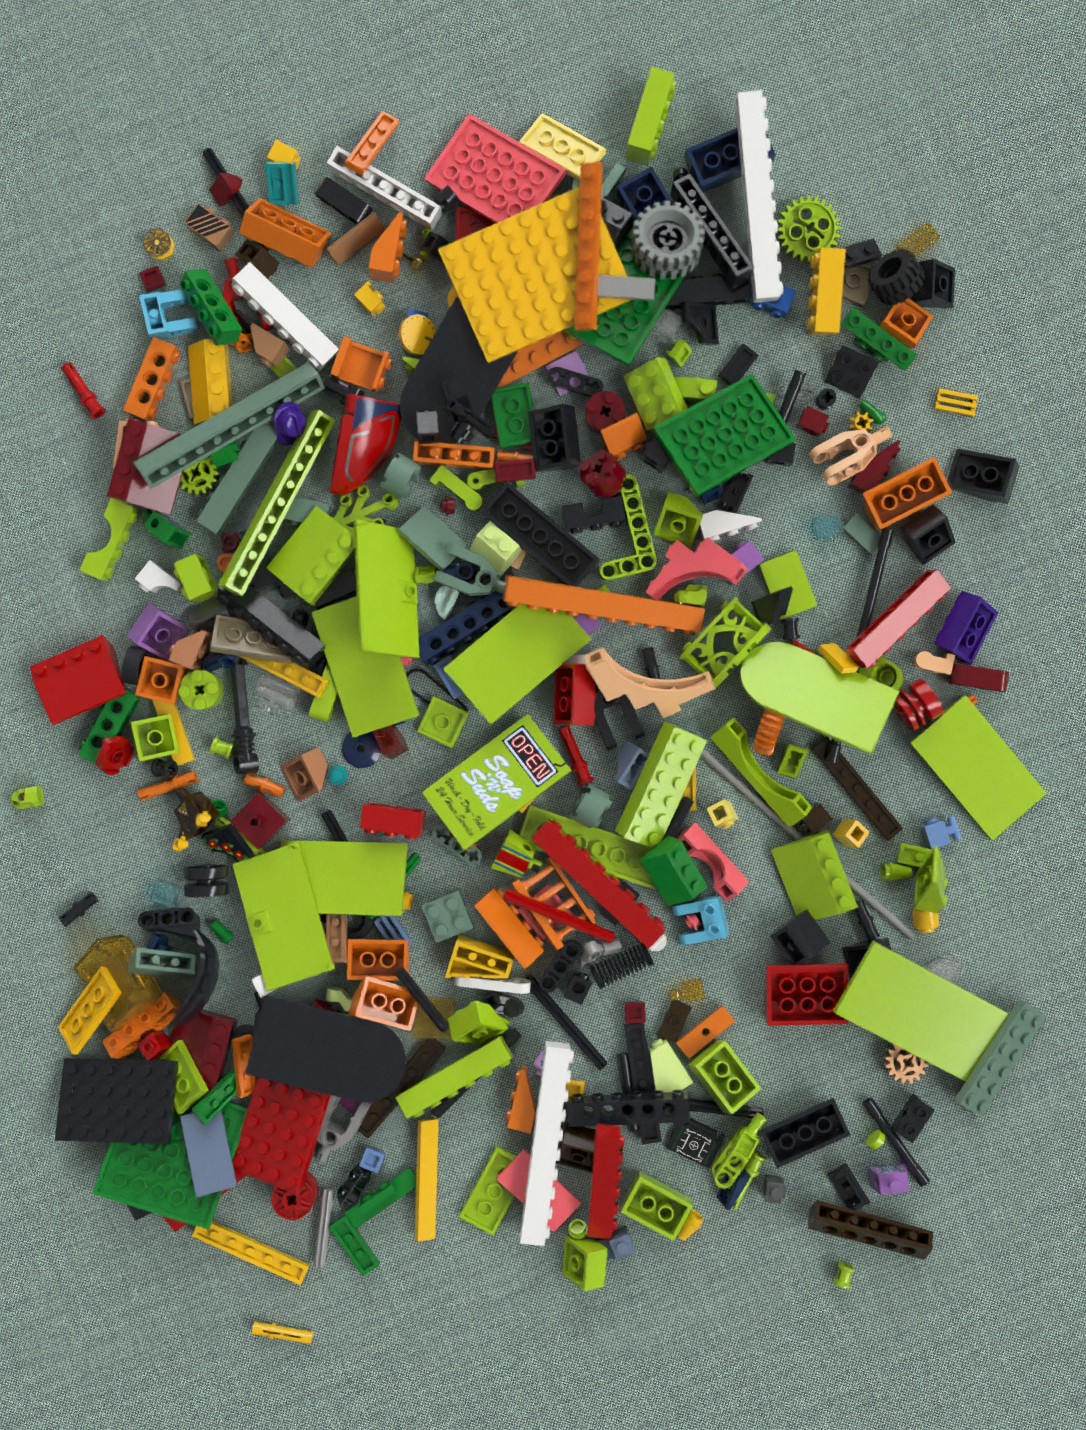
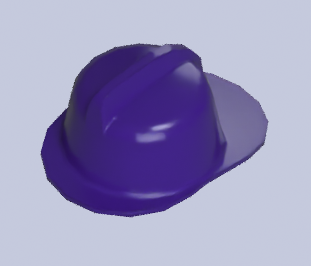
M283 403L275 412L274 425L278 442L285 446L292 445L306 428V419L296 403Z

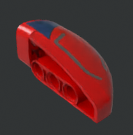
M346 394L343 413L351 415L341 416L330 494L347 495L367 482L387 460L398 436L402 418L400 404Z

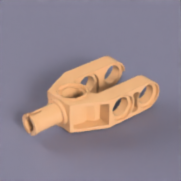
M888 426L873 434H868L866 429L842 432L814 447L810 451L809 456L815 464H819L828 459H833L835 455L846 449L854 451V454L828 467L824 471L823 478L830 486L836 485L864 470L877 454V445L892 438V433Z

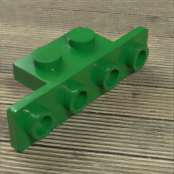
M855 308L850 310L841 323L843 327L856 336L854 339L857 341L856 345L864 351L868 349L873 353L872 357L879 362L884 361L886 363L889 360L903 371H906L917 357L915 352Z
M408 1167L390 1181L382 1182L374 1192L365 1194L360 1199V1202L345 1212L355 1228L360 1227L416 1188V1174L411 1167Z

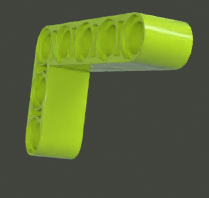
M626 475V480L633 483V488L627 490L622 487L620 495L622 496L635 555L603 563L600 567L599 575L601 579L607 582L652 571L657 563L638 483L632 475ZM629 500H636L638 507L631 509L628 507L627 502ZM640 519L643 522V526L635 528L632 525V521ZM639 538L647 540L648 545L645 548L637 545ZM649 557L652 560V566L644 567L642 559ZM630 562L633 565V570L625 572L622 564ZM605 567H611L614 570V574L611 577H606L603 574Z

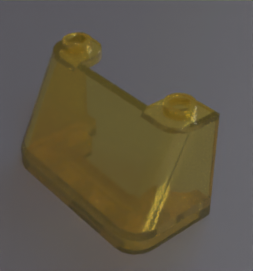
M126 935L96 939L73 967L78 977L86 982L92 980L101 966L107 967L122 994L112 1006V1012H109L104 1017V1023L110 1033L122 1029L154 1005L162 996L161 989L153 976L128 973L129 953L136 949V946L131 938Z

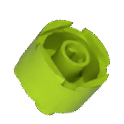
M194 670L185 675L178 691L182 701L188 707L195 710L215 708L224 696L223 683L220 677L213 672L205 670ZM200 687H204V694H200Z

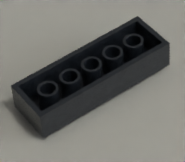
M508 482L503 485L481 512L484 518L493 522L514 540L520 548L565 585L578 587L599 562L597 556Z

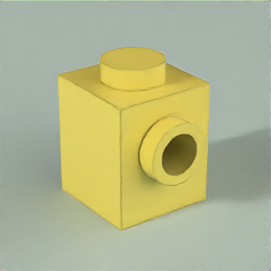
M722 800L707 808L715 827L727 829L735 824L734 821L739 819L731 802L728 800Z

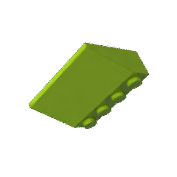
M315 506L266 568L305 601L314 606L355 555V536L322 509Z
M828 829L771 849L796 916L808 909L813 918L817 920L858 908Z

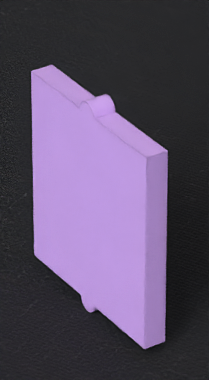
M577 351L545 366L547 371L553 367H561L588 375L585 369L586 364L582 363ZM559 372L551 375L553 381L557 382L558 379L564 380L563 384L567 385V377L569 375L565 374V378L560 377ZM573 377L570 380V385L577 388L581 385V380L578 377ZM556 387L560 396L569 392L568 390Z

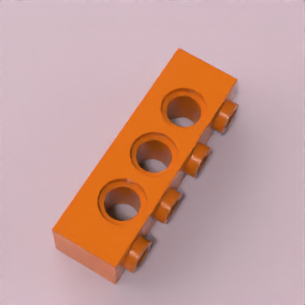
M155 337L152 338L123 408L124 412L143 421H151L156 417L157 405L164 398V388L166 383H169L172 378L173 366L180 359V350L175 345ZM160 359H165V363L157 367V362ZM157 377V382L154 385H150V379ZM149 395V401L143 404V397Z
M414 441L413 461L423 465L490 470L494 469L493 464L496 451L493 447L448 443L419 444L418 441Z
M164 991L105 1038L102 1042L110 1057L124 1060L139 1048L137 1044L151 1032L160 1031L166 1027L181 1005L177 996Z

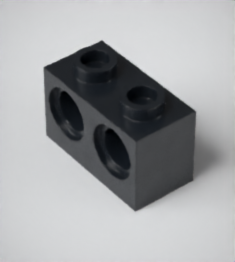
M655 437L652 441L648 440L642 448L641 454L643 456L641 460L661 473L670 461V457L658 439Z

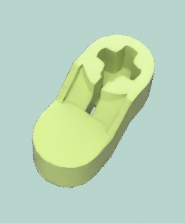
M327 987L326 1000L339 1002L343 1009L349 1012L353 997H350L344 988Z

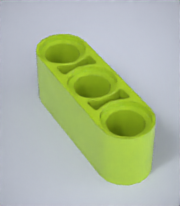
M327 663L322 677L329 680L321 698L314 697L309 711V717L325 723L329 722L339 697L329 664Z

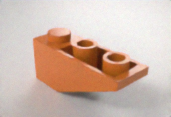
M523 1065L521 1071L517 1070L514 1082H517L518 1085L516 1090H512L510 1101L513 1102L512 1110L508 1109L505 1121H509L507 1128L531 1134L537 1107L527 1066Z

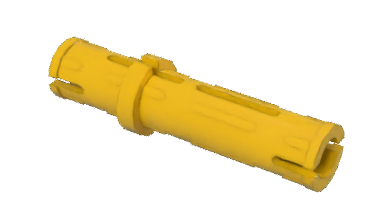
M254 1321L252 1335L266 1336L271 1340L278 1338L311 1345L313 1331L276 1325L277 1323L266 1324Z

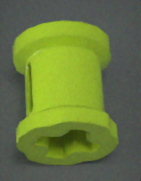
M215 737L210 753H217L230 760L235 750V743L232 742L230 744L221 741L219 737Z
M840 1261L838 1262L839 1268L833 1283L839 1287L850 1289V1279L852 1272L855 1271V1267Z

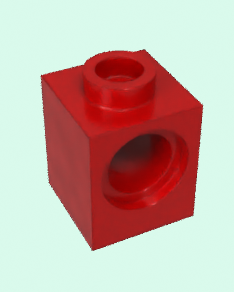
M164 1030L151 1032L137 1044L147 1061L158 1059L173 1045Z

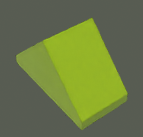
M785 744L777 773L797 778L809 749Z

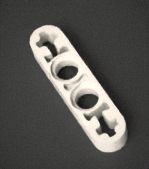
M454 977V985L510 993L526 994L530 992L531 981L523 978Z

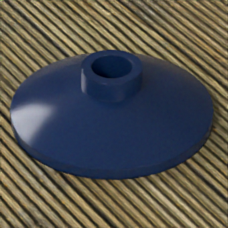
M372 731L358 737H352L350 732L343 741L342 752L345 760L350 765L357 768H367L375 764L380 758L382 745L379 737ZM359 745L364 746L365 749L363 752L358 751L357 748Z

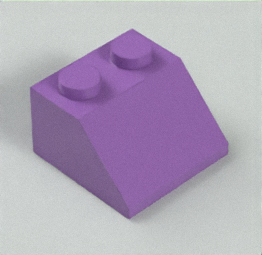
M148 603L127 636L137 645L164 660H168L171 646L176 641L182 639L189 628L165 611Z

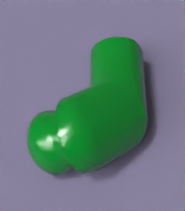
M863 400L860 403L859 408L868 413L869 418L874 420V424L881 425L886 421V414L880 412L867 400Z

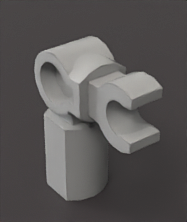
M614 938L610 943L603 940L598 944L596 941L588 942L583 947V956L577 960L580 968H583L587 963L589 966H592L600 955L605 956L619 953L622 948L621 942L618 938Z

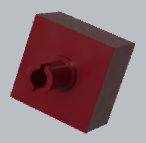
M259 792L230 822L259 850L286 825L290 818L264 793Z

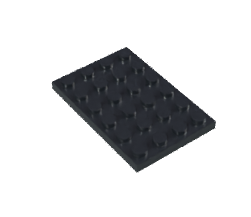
M64 1058L55 1140L171 1144L178 1061Z

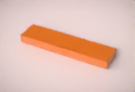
M382 111L345 161V167L363 176L398 127L400 120Z

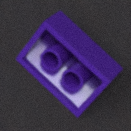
M961 591L955 600L950 614L946 617L941 631L937 634L934 645L945 653L953 654L955 658L971 665L999 612L982 597Z

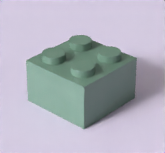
M461 889L421 905L436 943L473 929L475 926Z

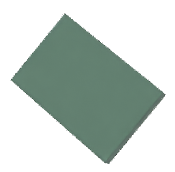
M425 506L398 530L402 537L441 572L457 558L455 555L445 553L449 543L464 549L468 547L462 539Z

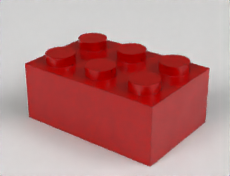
M562 664L554 672L553 724L594 725L595 680L589 672L587 664Z
M367 802L362 807L359 828L364 829V833L376 834L381 831L384 832L385 836L396 837V835L402 834L405 839L416 840V838L423 835L426 810Z

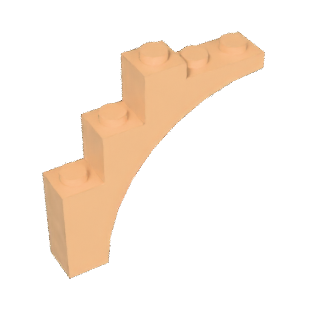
M604 648L585 655L587 668L607 702L626 694L635 710L654 702L663 718L681 711L680 704L715 689L709 671L693 677L661 680L634 674L621 667L609 656Z

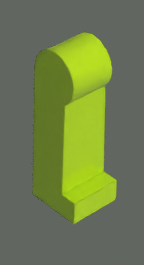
M443 465L430 478L431 484L437 488L441 483L464 501L470 511L477 512L482 509L483 500L481 496Z
M494 469L473 472L467 478L468 486L474 491H481L484 487L505 484H496ZM516 481L518 488L526 487L525 481Z

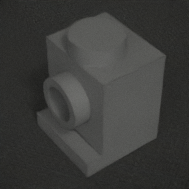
M764 1175L762 1196L765 1202L781 1204L782 1198H785L786 1195L784 1177Z

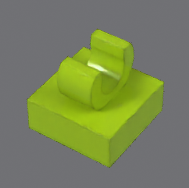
M679 339L678 342H671L674 347L672 351L666 350L665 352L675 365L682 368L693 351L686 341Z

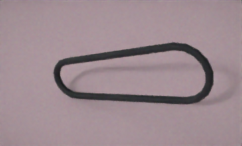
M413 669L407 673L406 676L408 679L411 673L416 671L422 672L437 686H439L444 692H446L451 698H453L450 692L447 689H445L440 683H438L433 677H431L426 671L422 669ZM413 691V694L427 704L430 703V701ZM456 698L455 701L468 711L467 707Z

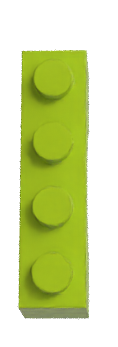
M110 499L103 515L111 526L110 541L100 551L87 552L79 571L105 582L113 576L115 562L120 559L122 546L130 537L129 530L138 519V509L118 500Z

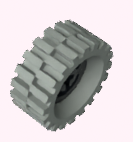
M664 201V206H660V203L656 202L653 205V209L647 206L644 209V214L640 212L634 223L631 253L632 257L635 256L634 262L636 265L641 264V270L644 273L648 269L650 271L649 276L651 277L659 274L660 279L665 280L666 275H670V280L676 279L678 273L681 277L685 276L687 270L691 272L694 269V265H697L702 251L705 231L702 229V220L697 221L698 214L696 212L690 214V207L685 206L682 209L679 202H675V206H672L670 201ZM659 237L658 247H657V246L654 244L653 241H654L656 238ZM677 240L680 244V247L675 250Z

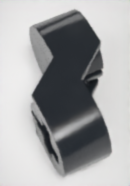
M446 185L433 199V202L441 206V211L446 214L460 199Z
M494 991L487 993L483 998V1003L489 1004L498 1014L513 1018L520 1016L524 1011L523 1002L514 996Z

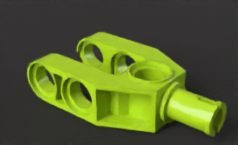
M756 1113L748 1127L742 1125L731 1136L713 1161L711 1171L718 1187L722 1189L729 1188L753 1154L759 1142L758 1132L767 1122V1119L760 1113ZM732 1148L726 1156L727 1150ZM739 1159H741V1163L738 1166H731L736 1164L739 1161ZM725 1173L728 1174L729 1180L726 1183L718 1181V1179L724 1178Z

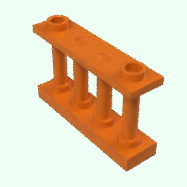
M550 856L545 858L549 865L526 881L522 880L520 882L519 879H516L510 883L515 892L531 898L528 893L529 888L554 871L560 881L538 897H533L532 899L543 903L565 887L571 898L556 909L565 912L576 904L582 912L578 918L592 924L596 923L594 919L596 915L590 907L586 908L560 868L562 867ZM528 910L554 950H559L564 945L561 942L564 940L563 937L573 931L574 928L566 925L559 931H554L550 926L552 919Z

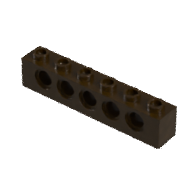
M816 1200L809 1209L808 1229L923 1260L933 1250V1231L819 1200Z

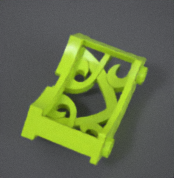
M737 597L732 601L728 599L720 607L722 612L693 643L688 641L681 649L683 653L679 657L681 660L684 659L699 674L709 671L705 667L709 663L715 674L713 675L709 671L715 689L772 629L768 624L765 623L763 625L737 601ZM731 610H734L743 619L740 625H736V615L733 620L728 618V613ZM723 617L725 624L714 626ZM745 622H747L753 629L745 627ZM736 631L733 643L738 653L734 655L723 651L714 655L713 640L715 633ZM740 632L743 633L741 637H744L746 639V642L744 644L738 643V636ZM707 634L706 645L698 643ZM696 648L702 650L701 655H698V657L707 655L708 659L703 663H700L691 654ZM719 656H726L727 662L722 664L720 662L721 659L717 662L715 659Z

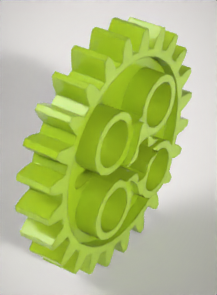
M810 195L806 197L805 201L801 196L798 198V203L792 200V207L786 205L784 208L786 212L780 213V217L783 219L777 221V224L781 226L777 233H781L777 240H783L780 248L786 247L785 255L791 252L792 260L799 256V262L806 258V262L809 263L811 262V257L820 248L837 246V242L834 239L840 238V235L836 233L842 229V227L836 226L840 218H834L837 211H830L832 204L827 207L825 206L826 199L819 203L818 196L813 201H811ZM801 211L808 213V220H804L801 217ZM818 221H823L826 224V230L818 227ZM807 226H810V227H811V228H810V231H811L810 233H807V232H806V231H807V228H806ZM791 229H796L799 232V238H794L791 235ZM808 239L815 240L816 248L809 246Z

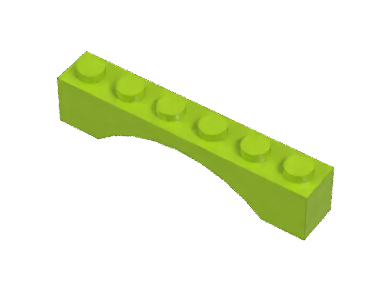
M734 717L710 737L789 828L806 817L813 808L800 792L779 784L762 770L751 752L747 731Z

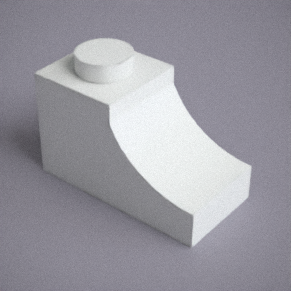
M151 560L147 562L135 578L140 582L138 586L146 592L150 590L156 593L158 589L165 587L181 592L183 587L179 580Z

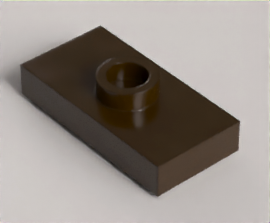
M673 998L657 1035L676 1043L692 1006Z

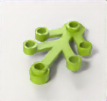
M363 485L357 490L359 496L351 514L344 517L348 507L353 503L352 498L348 494L341 495L339 498L341 505L336 516L332 518L355 536L354 528L347 525L354 523L356 519L385 525L381 518L373 520L366 516L383 508L393 511L398 507L399 501L396 496L387 493L382 497V500L363 508L366 499L370 496L369 488ZM363 490H367L365 494H361ZM345 499H349L347 503H343Z

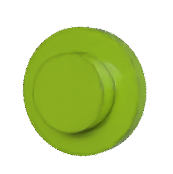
M575 1219L569 1224L568 1233L573 1239H583L588 1233V1226L581 1219Z

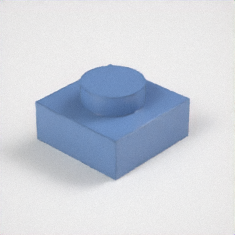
M367 1145L359 1166L378 1174L386 1153Z

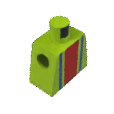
M509 829L494 857L491 868L513 876L522 877L527 868L538 873L542 862L533 858L536 847Z

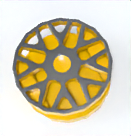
M158 228L152 229L144 236V248L152 258L163 261L170 258L174 253V241L166 231Z

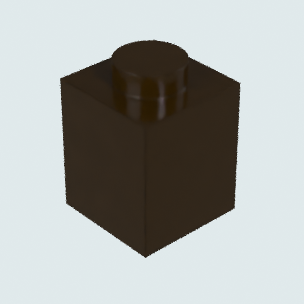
M820 803L812 806L813 808L799 823L806 833L810 831V833L815 834L833 820Z

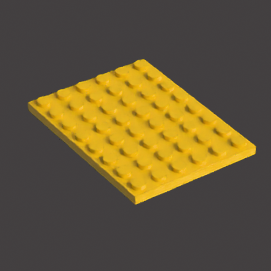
M580 187L438 249L488 364L575 326ZM601 216L599 275L628 277ZM598 297L597 315L634 299Z

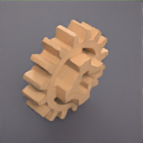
M892 1043L893 1048L886 1049L889 1055L883 1056L888 1060V1062L884 1063V1066L889 1068L887 1073L893 1075L892 1078L895 1081L900 1079V1082L903 1084L906 1079L909 1083H913L914 1077L919 1081V1074L925 1075V1071L922 1069L923 1067H928V1064L920 1057H918L917 1064L916 1055L906 1050L900 1051L902 1048ZM907 1059L909 1060V1062L904 1063L903 1060Z

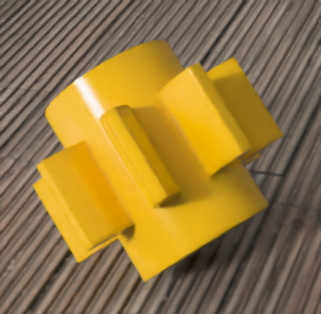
M857 412L855 414L856 419L853 417L849 419V422L852 424L848 430L866 429V431L871 432L873 428L869 425L874 420L867 417V412L864 415H860ZM857 423H864V426H857Z

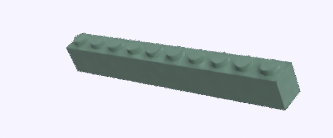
M307 362L138 459L134 464L147 485L152 489L274 418L278 407L283 403L293 402L299 404L325 389L320 375Z

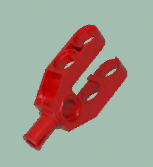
M231 257L230 261L228 258L224 260L229 278L224 281L222 296L242 327L236 314L237 309L234 302L245 298L237 295L232 288V280L240 270L237 259ZM256 310L263 329L266 331L273 329V325L267 324L262 318L263 315Z

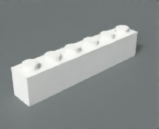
M250 262L233 278L231 285L234 292L239 296H243L254 311L257 310L261 313L264 321L269 325H273L278 330V334L284 340L287 339L297 353H302L313 368L321 371L336 356L339 349Z

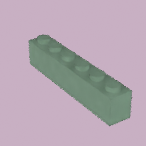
M266 423L252 430L248 440L242 442L238 454L239 460L229 463L230 468L226 474L224 473L218 481L219 486L209 494L207 505L205 508L202 507L197 514L198 519L196 522L219 536L226 529L279 445L276 430Z

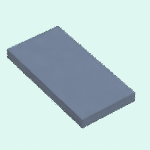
M222 1109L206 1125L201 1124L194 1113L180 1116L196 1197L237 1187Z

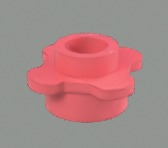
M694 913L685 914L687 916L685 922L689 928H695L698 931L697 928L702 924Z

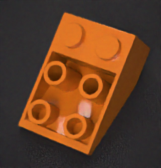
M402 212L397 214L372 247L368 267L370 279L394 283L395 277H399L400 260L398 258L403 256L404 246L402 238L406 239L407 220H404Z

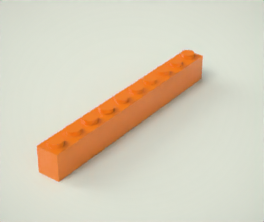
M506 575L502 597L509 606L519 607V604H526L528 609L539 610V607L547 608V612L558 613L559 610L566 611L567 615L578 616V613L586 614V618L598 619V616L606 617L605 621L617 623V619L625 620V624L636 626L638 622L644 623V627L656 629L657 625L663 626V630L675 632L676 628L682 629V633L694 635V632H701L705 608L509 575Z

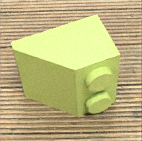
M491 521L476 535L469 550L484 556L500 577L523 552L514 540Z

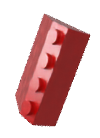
M104 635L30 666L33 682L52 725H56L127 694L121 678L114 646Z
M848 964L766 965L764 1019L767 1026L848 1024L847 1019L833 1012L848 986Z

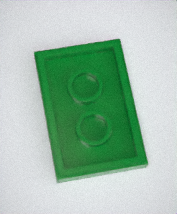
M529 382L496 388L491 399L500 449L532 444L528 412L534 411Z

